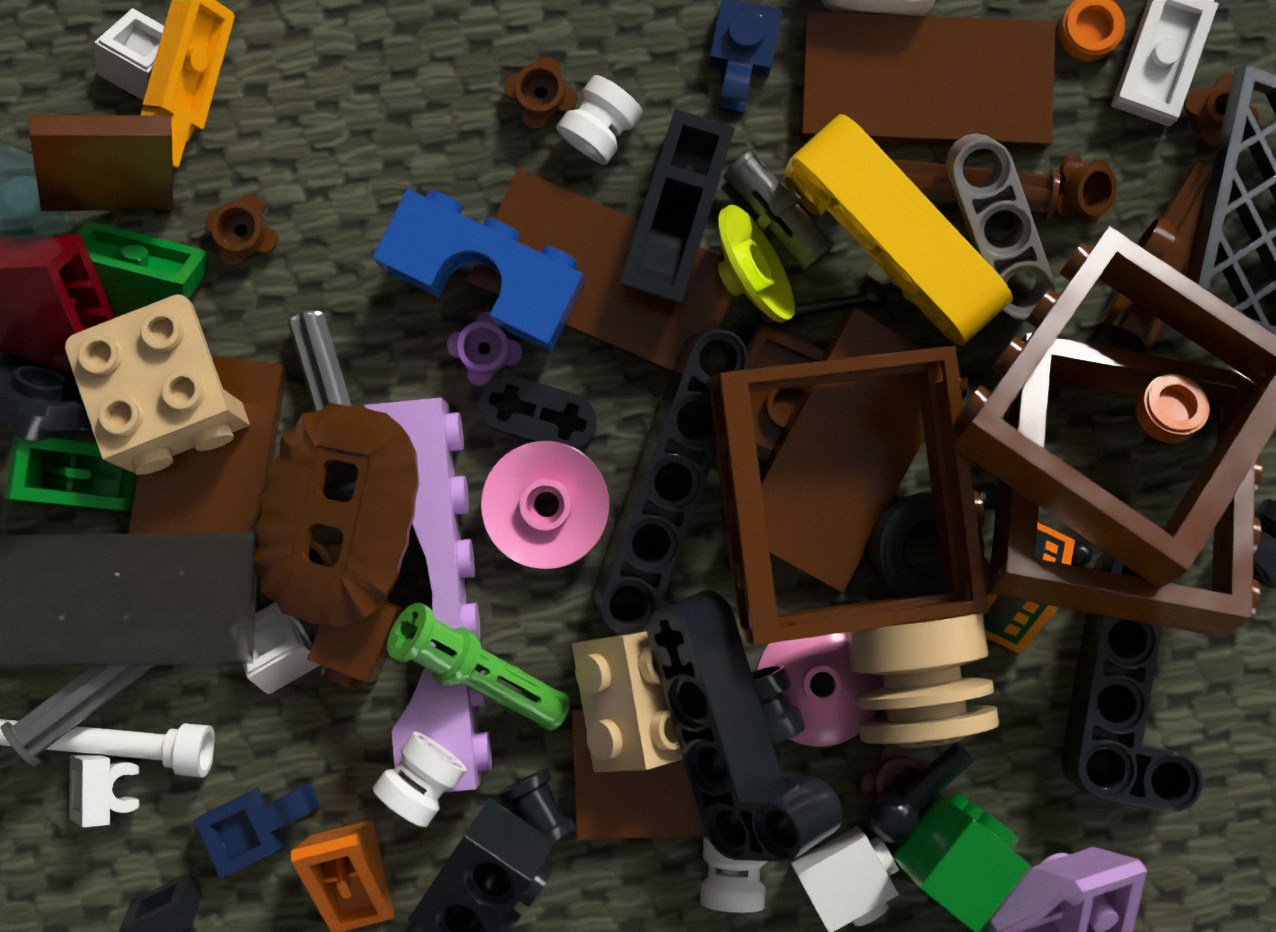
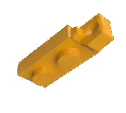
M171 0L142 105L144 107L141 108V115L171 116L174 168H179L185 144L189 141L194 130H204L234 22V12L216 0Z

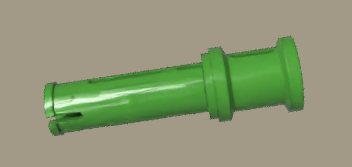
M414 603L407 607L394 623L387 643L388 654L393 659L399 662L412 660L431 670L433 678L445 686L462 683L491 698L498 704L535 721L544 729L552 731L558 728L566 718L570 708V699L566 693L555 690L544 682L525 673L520 668L482 649L475 633L465 627L453 629L434 618L433 611L428 606L422 603ZM411 633H416L414 637L411 638ZM430 642H433L435 647L431 646ZM497 678L518 688L522 691V694H519L513 691L512 689L497 682Z

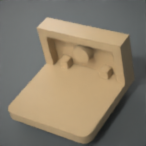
M183 295L170 296L75 333L66 341L65 350L102 459L130 472L134 471L138 475L149 474L170 466L174 462L172 456L194 447L198 451L221 447L234 439L233 432L250 426L243 403L223 389L194 306Z
M647 631L572 643L576 666L575 675L580 689L587 730V745L591 753L593 771L648 770L682 760L680 744L650 649Z

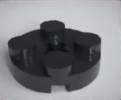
M0 349V419L9 422L8 429L10 433L26 440L41 441L50 437L51 430H92L74 375L41 363L32 362L33 360Z

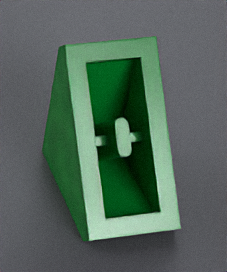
M13 435L4 498L132 512L138 474L103 460L97 443L53 437L34 441Z

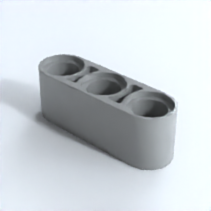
M977 133L965 135L957 140L948 151L946 169L973 248L1000 275L1007 284L1011 276L1017 272L1025 270L1034 272L1035 284L1032 291L1023 298L1012 299V302L1003 309L1004 312L1014 318L1027 319L1048 288L1055 291L1054 279L1013 159L1007 148L987 135ZM985 148L991 150L995 162L991 174L979 182L966 181L962 168L967 156L978 149ZM997 211H1012L1015 217V226L1011 234L1000 241L987 240L984 227L989 217Z

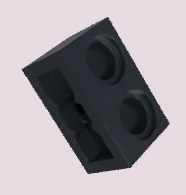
M489 798L408 920L425 932H512L521 917V914L513 909L519 901L529 908L551 875L548 870L542 867V864L555 842L492 798Z

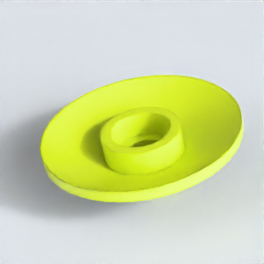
M736 205L725 207L720 211L718 217L720 242L725 260L718 264V271L724 285L735 297L744 293L759 310L776 322L783 323L791 319L795 313L794 296L789 279L776 251L750 215Z

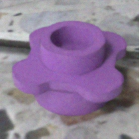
M490 311L480 313L476 322L467 325L462 332L452 333L447 341L448 352L453 357L462 360L468 369V380L476 386H485L493 379V374L506 365H517L522 357L520 344L517 341L509 340L502 328L494 324L490 317ZM483 343H487L491 347L490 352L486 355L479 352V347Z

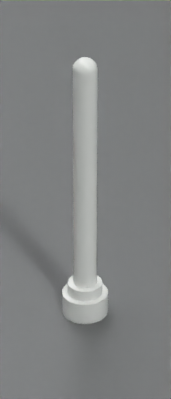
M0 719V727L6 722L14 725L18 721ZM188 723L182 724L179 729H169L167 734L76 726L46 750L162 760L164 767L173 768L176 775L203 778L208 774L212 765L215 732L210 725ZM0 728V745L11 746Z

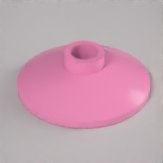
M554 441L527 443L504 455L489 473L481 498L483 522L493 543L513 561L537 569L563 567L586 555L602 536L609 515L607 486L597 466L590 458L576 448ZM544 492L553 493L559 501L558 511L550 517L539 514L535 505L537 497Z
M845 633L769 643L760 658L757 670L775 665H784L786 667L791 682L787 692L791 705L800 709L806 726L804 731L790 738V740L813 747L837 745L859 734L858 724L863 720L874 717L877 711L862 710L855 706L854 698L857 695L868 690L883 687L881 675H865L850 671ZM818 672H827L833 679V688L825 696H816L810 688L811 678Z

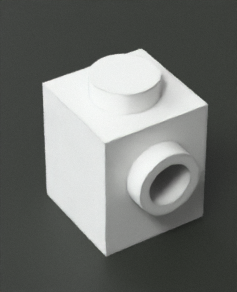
M858 826L791 863L828 932H834L852 921L855 926H862L876 920L889 909L887 901L899 895L889 878L890 875L898 872L899 869L888 848L877 837L869 841Z

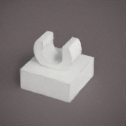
M71 754L69 819L81 827L110 825V809L119 813H127L139 807V799L126 796L116 798L112 787L115 780L122 775L139 774V766L124 760L110 763V758L99 754Z

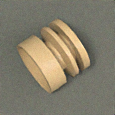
M983 613L845 632L850 671L865 675H881L883 687L865 691L854 698L856 708L862 710H886L887 712L886 715L872 717L858 724L860 741L876 744H896L899 747L907 748L928 747L958 742L969 735L998 727L997 707L990 705H966L965 701L992 694L994 692L993 680L962 677L960 667L961 665L981 660L989 655Z

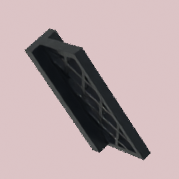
M1246 64L1234 69L1188 278L1209 292L1211 278L1222 271L1237 299L1230 306L1239 312L1243 311L1245 316L1276 336V327L1269 325L1258 303L1259 299L1276 289V248L1271 240L1276 236V223L1266 229L1251 198L1269 188L1276 202V160L1264 138L1276 130V118L1260 128L1249 107L1254 89L1266 95L1276 115V75ZM1249 148L1263 179L1246 189L1236 170L1239 153ZM1235 209L1250 240L1232 250L1222 228L1225 215ZM1256 249L1270 279L1252 290L1238 260Z

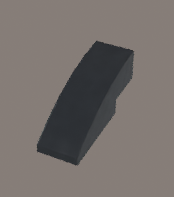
M674 109L621 277L620 286L682 304L735 127Z

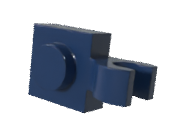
M721 0L709 66L726 69L719 110L743 114L751 74L769 77L783 9L737 0Z
M310 783L268 804L265 803L257 787L195 818L193 822L220 879L284 847L285 843L278 828L303 817L321 805Z

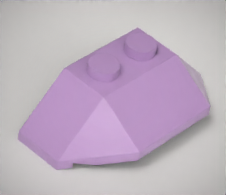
M1096 847L1070 855L1067 853L1054 854L1043 860L1039 865L1031 868L991 919L989 932H1133L1147 870L1139 859Z

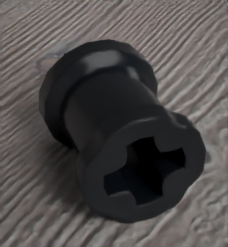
M548 768L534 772L496 794L500 804H508L513 814L554 842L576 828L573 818L564 816L548 784L552 777Z

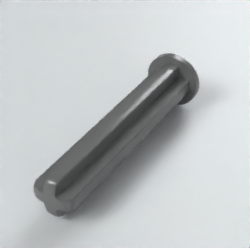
M312 310L291 317L288 326L313 410L319 411L329 403L352 406L325 315L320 311ZM332 462L330 468L336 484V489L331 491L332 498L342 499L353 496L358 475L357 467L350 463Z
M161 613L16 724L4 723L0 727L3 735L24 761L33 767L40 763L38 756L40 753L183 645L188 638L186 631L170 613Z

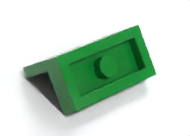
M89 220L76 233L81 234L116 318L173 295H183L189 300L191 294L207 274L208 251Z

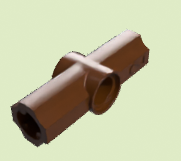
M1198 161L1187 171L1161 217L1159 216L1152 221L1137 242V245L1187 278L1190 273L1213 165H1207ZM1231 212L1225 215L1224 224L1228 220ZM1116 291L1110 304L1102 313L1097 326L1105 332L1107 337L1124 347H1130L1141 352L1150 350L1165 323Z

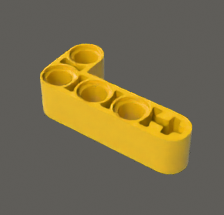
M837 115L789 159L783 174V180L789 190L794 189L801 196L802 200L800 203L817 217H821L829 211L929 320L954 343L965 345L1012 302V293L1000 275L867 133L846 115Z

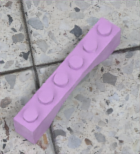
M441 397L364 405L365 408L373 411L384 412L398 422L410 436L417 452L419 488L412 525L426 557L432 589V611L434 618L453 629L465 627L475 633L480 641L477 603L467 604L464 579L475 576L473 545L471 539L461 540L459 514L469 513L468 486L465 476H455L453 451H461L464 448L460 413H450L449 404ZM430 642L431 646L435 647V644ZM424 667L409 705L391 731L394 767L396 768L402 759V746L414 731L419 732L443 746L467 768L466 773L456 787L447 789L444 792L477 789L482 782V772L491 771L492 769L489 732H478L476 707L486 705V696L462 683L445 686L433 678L431 670Z

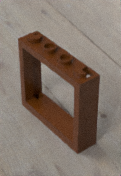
M1109 226L1093 248L1081 242L1063 266L1059 275L1067 279L1068 283L1060 294L1048 288L1025 321L1034 326L1035 330L1028 340L1024 342L1017 336H1014L991 369L1002 377L992 391L980 385L964 406L958 417L967 422L968 425L953 447L1160 589L1190 569L1276 429V336ZM1097 279L1255 382L1164 529L1146 519L1001 419Z
M1027 332L1022 340L1026 342L1032 333ZM1056 338L1004 413V421L1044 448L1049 380L1140 396L1157 377L1166 374H1178L1196 382L1205 392L1210 409L1217 411V445L1255 382L1235 370ZM1257 458L1214 528L1212 591L1171 583L1158 589L1144 578L1035 558L1039 506L998 478L990 565L992 576L989 577L988 594L1224 638L1252 618L1260 600V585L1256 579H1253V554L1256 552L1261 538V522L1259 518L1254 517V494L1260 485L1262 462Z
M955 346L722 372L707 378L737 623L742 641L752 645H761L989 612L985 577L992 576L989 562L981 554L979 530L982 529L984 524V507L980 495L977 491L973 490L970 465L974 461L953 447L967 427L965 421L958 416L963 410L962 399L966 397L968 389V379H960ZM917 373L944 591L777 614L750 393Z

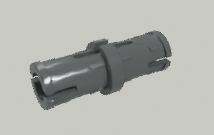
M754 150L749 151L725 172L723 178L734 187L759 216L756 221L757 225L764 232L771 230L801 264L800 267L806 271L821 260L835 246V243L823 233L799 205L802 200L801 196L794 189L787 191L757 157L758 154Z

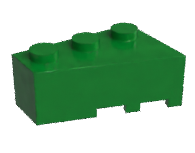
M955 792L949 801L940 794L936 795L919 811V824L915 833L904 842L891 843L888 846L892 857L915 883L974 932L986 931L991 919L1032 868L1029 863L1012 850L1020 838L989 813L984 812L958 792Z

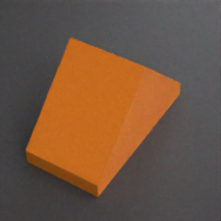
M373 819L310 835L291 850V862L330 932H343L394 919V909Z

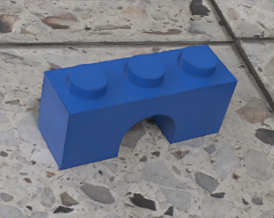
M407 188L372 257L383 271L438 298L449 277L460 267L468 264L489 266L501 276L502 280L499 297L490 313L494 324L552 353L585 287L583 273L575 270L578 261L570 255L548 245H544L541 252H538L519 243L518 240L521 234L494 218L486 217L482 225L462 215L461 212L464 207L456 200L439 191L429 189L424 197Z

